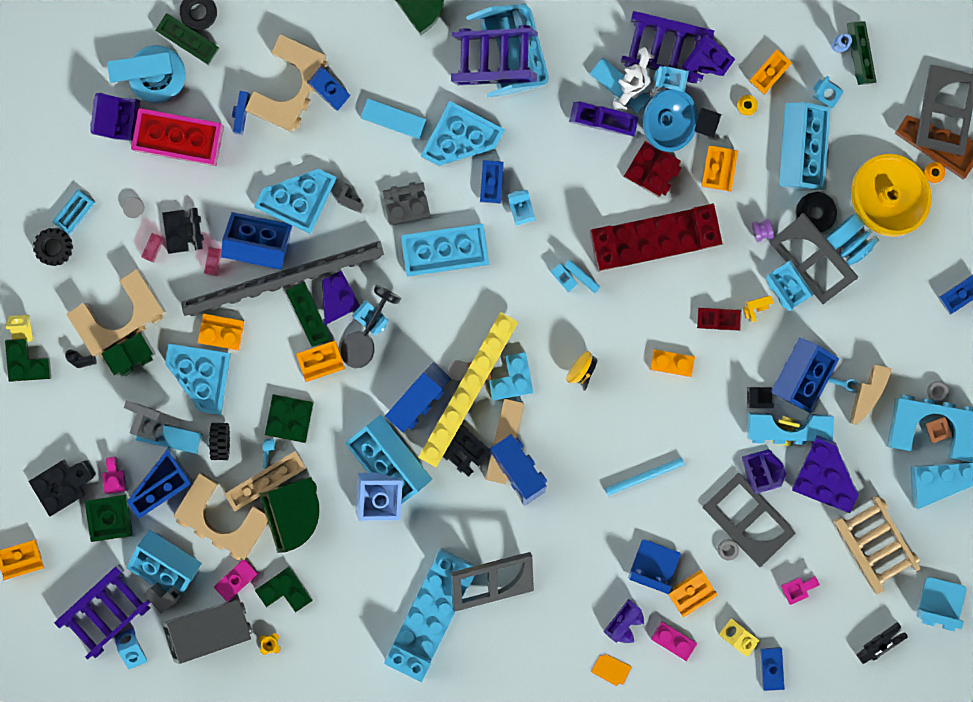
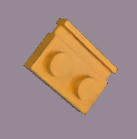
M709 145L701 187L731 192L739 150Z
M203 313L198 343L239 351L245 321Z
M336 340L296 353L305 382L345 369Z
M36 539L0 550V571L3 575V581L45 568Z
M701 569L671 588L668 594L683 618L718 596Z

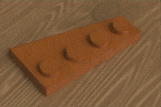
M909 115L905 116L894 134L964 180L973 168V140L967 138L965 155L963 156L917 146L915 143L920 119ZM930 123L928 138L959 145V135L951 133L947 129L935 127Z

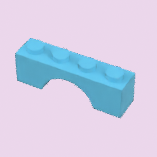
M747 412L746 437L752 440V443L758 444L765 443V440H773L774 444H785L786 440L793 441V444L803 445L806 444V441H814L816 435L833 441L834 416L830 414H809L806 421L800 427L785 430L775 424L772 415L769 413Z

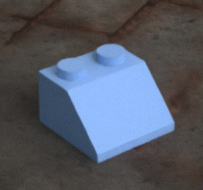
M357 473L355 512L358 520H400L402 479L381 473Z

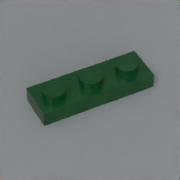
M167 13L155 29L156 32L207 65L210 64L219 50L218 46Z
M866 21L848 23L847 34L852 38V43L850 44L851 56L854 61L858 85L877 83Z
M303 282L286 290L311 347L331 339L306 283Z

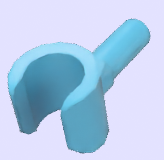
M831 377L829 379L830 383L841 385L851 393H857L856 390L850 388L852 384L860 385L854 379L847 381Z
M266 439L263 442V468H268L269 451L275 450L274 439Z

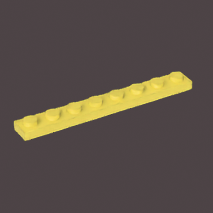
M500 312L418 458L437 468L518 325V321Z

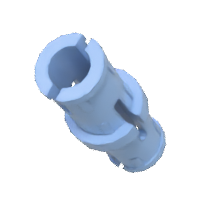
M849 34L837 36L832 43L833 51L837 53L846 51L852 43L851 36Z

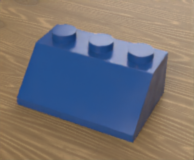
M231 212L222 238L221 258L282 270L288 251L292 225Z
M799 337L771 393L811 414L839 358L819 345Z

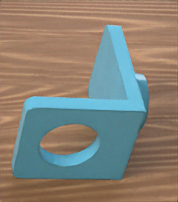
M826 76L823 80L819 79L813 88L815 93L812 97L828 107L834 108L843 94V90L828 81L830 77ZM826 89L834 90L835 98L828 101L824 98V91Z
M134 628L115 636L117 651L128 669L147 662L146 656L138 645ZM131 636V640L128 643H121L124 637Z

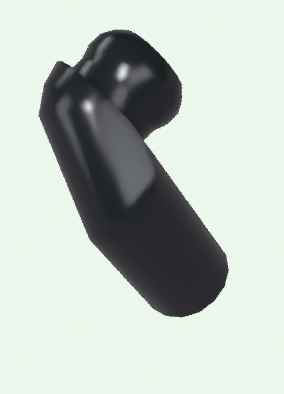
M69 349L65 353L66 360L76 368L97 364L95 356L88 355L84 357L73 349Z

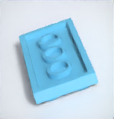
M484 224L401 235L407 277L489 265Z

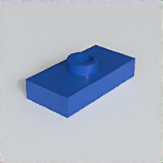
M321 67L307 82L336 111L351 96Z
M245 91L239 92L237 106H234L232 111V118H235L233 133L243 135L247 115L245 109L250 98V94Z
M483 160L480 202L501 204L504 162Z
M973 275L938 297L949 314L956 312L973 300Z
M760 648L763 691L785 690L782 648Z

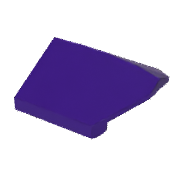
M767 449L742 456L746 476L754 494L782 487L786 471L783 463L772 454L771 450Z

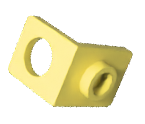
M30 315L9 316L5 327L10 329L11 338H27L28 342L33 341Z
M782 416V420L775 419V424L779 428L787 430L795 429V427L800 425L794 423L795 419ZM785 440V444L782 445L791 446L792 441Z
M730 619L719 633V636L746 657L750 655L759 643L756 637L733 619ZM731 627H736L735 635L728 637V630Z

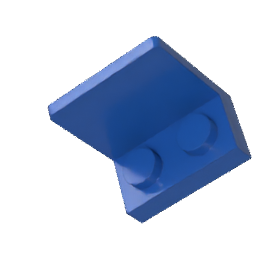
M642 539L628 579L669 594L672 587L670 583L681 553Z

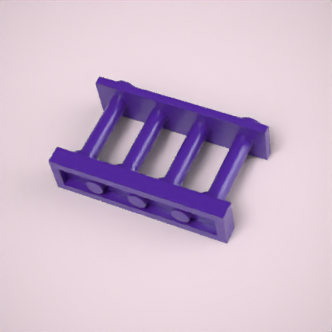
M633 11L630 22H633L636 28L629 56H622L621 62L625 63V67L635 64L639 65L640 59H637L643 30L646 29V26L655 28L654 31H656L651 54L655 57L654 59L649 58L647 68L655 71L659 69V66H664L657 64L664 33L667 31L675 33L676 39L669 67L677 68L684 38H687V36L694 37L697 45L704 34L713 39L715 30ZM689 71L687 82L697 84V81L701 82L704 75L697 74V71Z
M520 25L518 29L481 31L461 28L459 32H452V37L461 40L460 70H458V73H451V82L458 86L537 82V73L528 67L529 37L538 36V32L529 25ZM520 37V67H518V70L510 71V68H508L509 38ZM500 38V68H498V71H490L488 69L489 39ZM481 39L480 69H478V72H471L469 70V40Z
M120 565L115 566L54 622L59 629L64 625L67 628L70 627L90 649V652L85 656L87 660L92 656L96 659L104 651L102 647L138 614L142 617L150 609L148 605L151 602L146 600L143 603L122 580L123 577L120 574L125 570ZM110 583L113 586L116 585L137 608L129 617L106 594L107 590L105 588ZM95 597L100 599L121 621V624L114 631L91 608L92 605L89 602ZM78 612L85 613L106 636L98 645L76 623L77 619L74 616Z

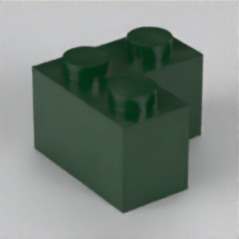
M139 333L124 343H118L101 353L114 376L120 375L125 377L135 371L134 367L140 363L144 366L153 361L152 356L156 355L145 334Z

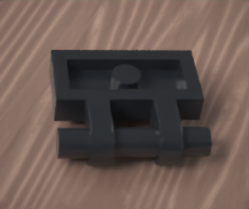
M190 208V217L185 218L184 210L162 212L168 254L188 252V243L194 242L195 250L203 249L202 241H204V237L200 230L201 216H198L197 208ZM186 224H191L192 236H187Z
M461 424L451 441L453 445L447 448L443 458L446 461L450 460L460 473L463 472L469 477L474 471L468 465L472 461L479 466L490 454V449ZM457 449L467 456L464 461L454 454Z

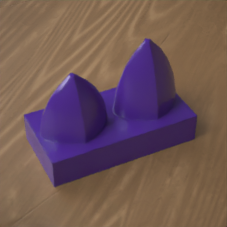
M628 599L603 632L616 643H634V636L629 627L630 625L644 624L642 609Z

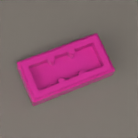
M246 559L242 560L214 588L228 602L258 572Z

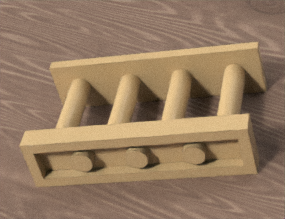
M873 496L872 500L875 505L849 520H843V518L838 517L832 520L873 592L878 595L884 591L882 585L885 580L909 566H912L916 571L920 570L918 565L920 560L915 552H910L886 511L889 507L885 500ZM880 512L885 520L884 524L860 538L853 537L850 532L853 530L852 527ZM888 530L892 532L896 541L870 556H864L861 551L864 544ZM899 548L902 549L906 556L905 560L881 574L874 573L871 568L874 566L873 563Z

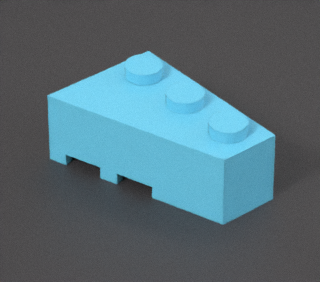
M973 462L910 466L913 508L916 509L925 507L973 486Z

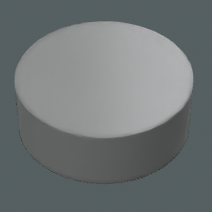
M128 198L123 204V212L129 218H138L144 212V204L138 198Z
M455 360L448 366V375L452 380L461 381L468 367L463 361Z
M933 381L928 385L927 395L931 400L941 402L948 397L949 388L944 382Z
M725 539L719 543L717 551L722 559L730 561L738 556L739 547L733 540Z

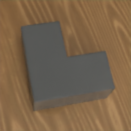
M158 582L144 593L146 598L160 613H163L182 597L174 586L166 592Z

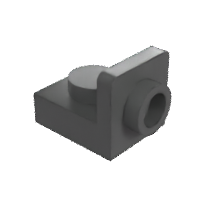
M345 183L344 187L340 186L336 194V198H338L337 203L361 214L364 209V204L361 203L362 200L353 195H350L349 198L346 197L350 189L349 184Z

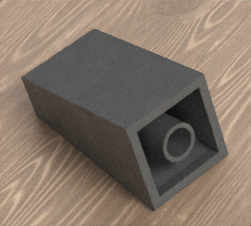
M234 599L162 622L173 661L182 664L251 640L250 634H253L250 623L245 621L244 614H246V609L243 602H239V599Z

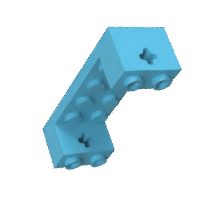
M440 548L385 659V665L422 683L431 660L455 614L452 603L450 572L476 565ZM474 576L461 579L462 598Z

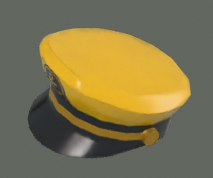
M589 351L582 353L566 375V381L568 383L581 384L583 391H585L597 365V358L592 356V353Z

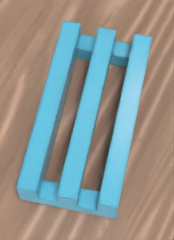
M78 189L52 222L70 235L95 202ZM78 197H82V199L79 201L76 207L72 210V212L68 215L65 221L61 224L59 221L67 213V211L78 199ZM87 201L88 204H87V205L84 207V209L80 212V214H79V215L77 216V218L73 221V223L69 226V228H66V226L68 225V223L72 220V218L75 216V214L79 211V209H80V208L83 206V204Z
M568 260L563 266L593 293H596L600 288L594 280L571 260Z

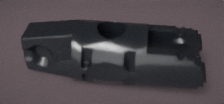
M899 622L863 646L864 649L856 654L862 664L871 659L873 661L878 659L881 655H884L891 648H894L908 638L904 632L890 640L889 637L901 629Z

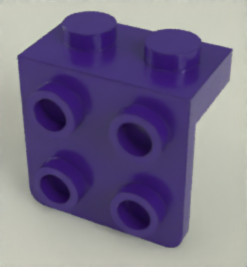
M96 93L90 123L91 134L114 140L133 141L141 100Z

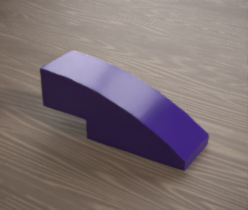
M578 101L573 102L569 122L635 137L639 116Z

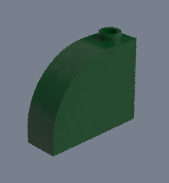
M395 0L420 36L433 27L439 19L444 6V0Z
M312 477L302 478L259 493L277 553L288 552L300 547L312 536L319 519V501L316 493L317 486Z

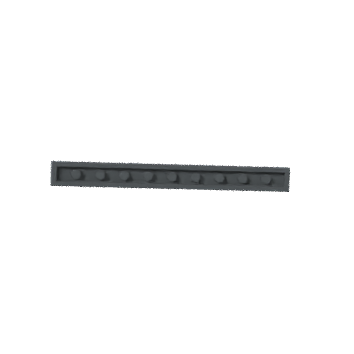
M381 241L182 301L184 316H196L204 310H215L226 303L235 304L243 298H254L265 291H277L282 286L288 284L296 285L304 279H316L321 274L327 272L336 273L343 267H355L366 260H377L384 255Z

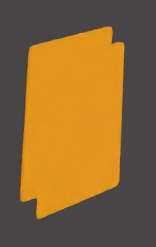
M605 654L604 656H599L591 672L617 686L618 684H624L632 667Z

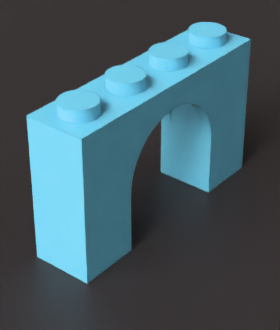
M902 395V398H895L887 447L911 451L917 423L926 415L936 413L945 417L951 426L952 438L948 458L973 462V407L963 406L962 410L955 408L956 404L943 402V406L935 405V400L924 398L922 402L914 401V396Z

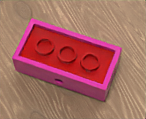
M139 108L131 150L217 167L224 125L222 123Z

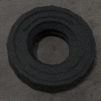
M183 0L180 5V17L187 27L193 30H204L215 22L217 7L213 0ZM195 4H202L206 8V15L200 20L194 19L190 14L191 8Z

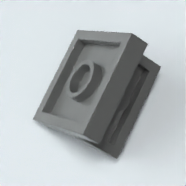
M126 400L124 405L125 409L137 413L130 433L158 442L163 433L165 423L179 427L181 422L179 418Z

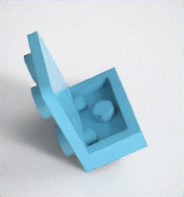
M927 577L916 616L922 619V623L934 626L935 623L942 624V628L955 631V628L962 629L964 621L959 618L967 591L966 587Z

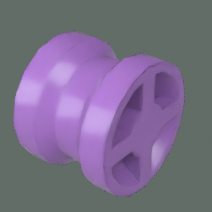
M764 219L760 223L752 222L753 234L757 243L765 238H774L769 219Z

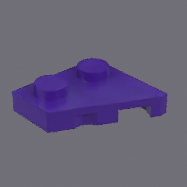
M704 34L681 68L687 71L724 76L735 58L713 39Z
M342 270L322 280L324 325L360 307Z

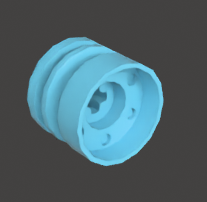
M857 213L847 218L826 237L835 250L839 247L842 249L839 253L842 258L846 255L848 256L845 261L849 266L858 263L867 256L879 241L877 236L869 240L866 239L872 233L871 229L864 233L859 231L865 223Z

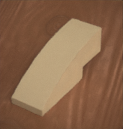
M872 365L868 383H859L860 385H858L849 423L857 425L875 406L886 387L891 368Z

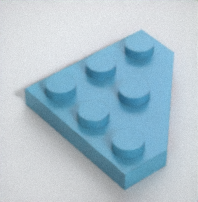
M449 101L421 157L438 166H442L496 148L505 129Z
M315 169L303 175L262 189L254 208L311 234L336 183L337 177L323 170Z
M168 344L165 365L176 377L198 410L204 413L222 415L231 353Z

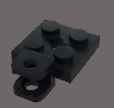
M64 459L28 482L50 517L84 497L86 494L81 486L92 480L96 476V471L88 460L69 467ZM54 483L61 485L62 488L59 489L60 494L53 491Z

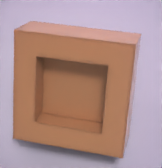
M945 417L924 423L931 443L952 437Z

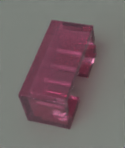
M151 233L141 258L154 263L165 238Z
M208 248L204 274L218 276L221 249Z

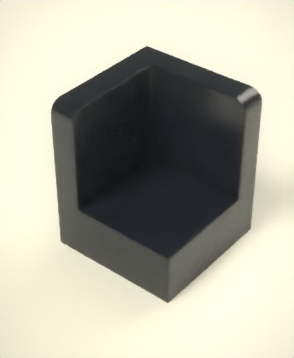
M701 108L694 131L708 136V139L712 140L722 114Z
M747 387V408H774V404H772V388Z

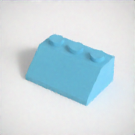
M149 530L138 544L126 569L152 585L158 582L166 592L174 586L183 596L202 563L194 556H190L178 546L162 538L159 534Z

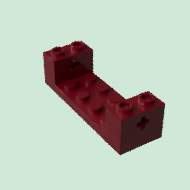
M714 203L615 226L609 225L595 228L589 231L598 272L723 244Z

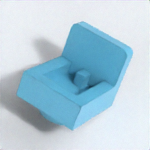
M659 66L654 75L655 87L685 92L689 71L669 66Z
M518 190L508 195L515 226L536 221L528 190Z
M365 300L352 316L364 327H367L376 308ZM380 313L370 332L376 336L385 329L386 323L389 320Z

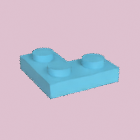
M526 352L505 356L509 377L489 380L493 401L533 393Z

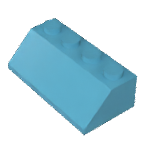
M806 102L785 103L779 186L794 189L825 190L830 107Z
M379 415L345 442L346 446L368 473H381L402 479L401 504L433 480L382 415Z

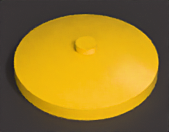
M881 154L871 158L857 170L851 186V199L857 215L868 228L884 236L897 237L914 231L923 224L930 212L932 195L925 174L914 162L901 155Z

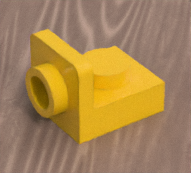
M768 295L745 302L746 307H743L745 318L750 319V322L757 321L754 309H757V312L769 309V305L773 304L772 296Z

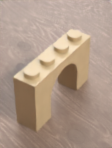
M280 34L271 54L299 69L302 75V87L293 99L284 102L274 101L253 91L245 111L292 133L294 129L298 130L302 118L299 117L302 111H306L309 107L311 100L308 98L311 91L315 92L307 82L320 67L326 70L328 62L326 61V55Z
M136 269L119 280L133 303L132 318L123 328L110 330L102 326L87 303L79 305L66 314L92 356L99 355L100 358L103 357L101 353L115 344L124 343L131 334L137 335L146 330L145 325L150 322L155 324L164 318L162 315L166 311L140 270Z
M199 473L173 517L177 518L176 522L185 528L187 526L193 528L197 536L203 539L205 537L211 539V544L221 550L224 547L229 550V555L239 561L241 558L245 560L268 524L265 511L254 505L237 530L233 532L217 531L209 524L206 518V506L219 483L204 473Z

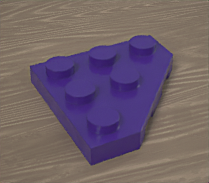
M816 435L792 486V491L850 513L858 498L856 486L853 484L836 442Z

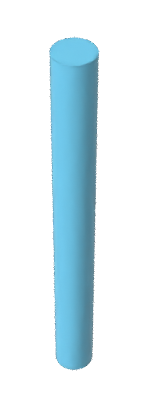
M681 457L606 487L607 496L685 465Z

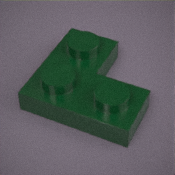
M27 338L5 340L9 382L52 378L50 357L29 359Z
M290 566L255 590L266 608L282 596L286 598L295 613L313 601Z

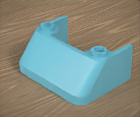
M525 4L491 6L466 16L467 20L480 19L483 30L518 29L520 25H529L537 31L532 11ZM538 36L529 37L528 67L537 73V82L497 84L498 90L486 93L487 98L510 95L548 83L549 76ZM520 37L509 38L508 68H510V71L518 70V67H520ZM497 38L496 41L500 53V38Z

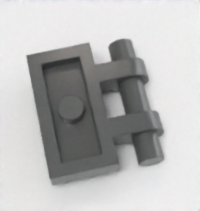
M411 182L407 186H392L391 189L383 190L384 199L393 197L394 203L386 204L390 225L431 217L427 197L418 198L417 192L425 190L424 182L417 184ZM411 193L412 199L400 202V195Z

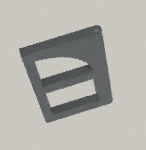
M930 65L915 145L960 156L965 155L973 111V74ZM970 83L965 109L936 103L935 98L939 91L947 85ZM932 112L963 119L959 145L928 138Z
M804 213L769 241L786 262L789 260L793 262L813 294L822 304H825L859 277ZM800 238L814 243L820 249L799 264L781 242ZM826 255L844 278L826 292H823L806 270Z
M739 473L702 507L759 567H762L796 534L758 493L754 494L751 486ZM740 484L759 505L735 527L716 506ZM765 511L784 530L778 537L767 541H754L742 534Z
M531 552L450 572L454 612L534 591ZM522 563L516 578L505 587L498 589L497 569ZM487 572L488 592L462 599L461 579Z

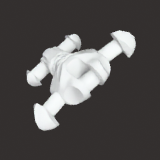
M646 47L638 51L641 56L639 65L635 64L624 69L627 73L623 79L618 81L624 94L619 100L613 99L614 109L627 110L628 108L625 105L630 98L635 99L646 92L653 98L657 93L668 89L655 87L656 83L650 79V69L647 68L649 58L654 59L655 56L648 52Z

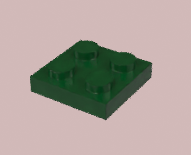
M273 394L265 435L306 443L314 402Z
M127 494L85 501L91 542L133 536Z

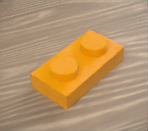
M776 49L749 82L765 95L792 62Z
M653 349L650 370L691 377L695 357Z

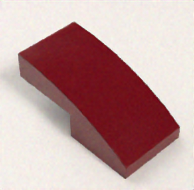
M698 308L697 328L741 331L742 310Z

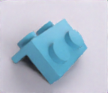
M791 260L766 276L767 285L772 291L776 292L781 306L788 311L814 295Z

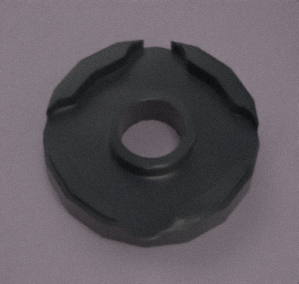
M812 192L799 200L796 205L795 216L797 219L804 213L820 232H824L831 228L836 221L837 208L833 199L827 194ZM813 207L821 209L822 214L820 218L816 219L811 216V209Z

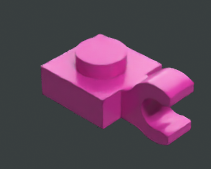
M116 456L106 458L108 472L102 473L105 494L127 491L124 470L118 471Z
M816 576L804 582L798 577L782 584L781 587L789 604L792 605L809 597L807 591L820 584Z

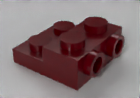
M644 141L623 177L658 198L661 194L666 196L672 186L669 184L672 176L676 178L682 169L679 166L681 160Z

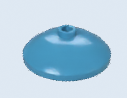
M666 89L657 93L649 101L643 116V129L647 140L652 146L662 151L673 152L682 149L692 140L698 120V110L694 100L686 92Z

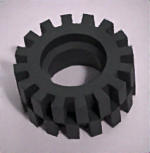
M47 228L42 230L39 235H36V241H33V252L36 253V258L46 265H62L72 255V239L60 229ZM51 239H56L61 244V249L56 255L48 254L45 249L46 243Z
M211 423L209 432V454L211 460L229 459V423Z

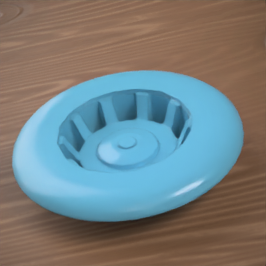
M161 45L148 46L133 56L140 57L166 52L170 53L172 75L148 77L143 80L142 78L128 80L132 91L146 102H167L174 98L184 85L186 73L183 61L175 51Z

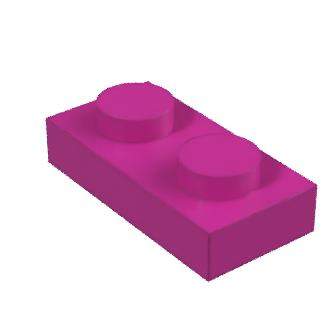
M662 621L651 637L652 641L686 662L697 645L695 641Z

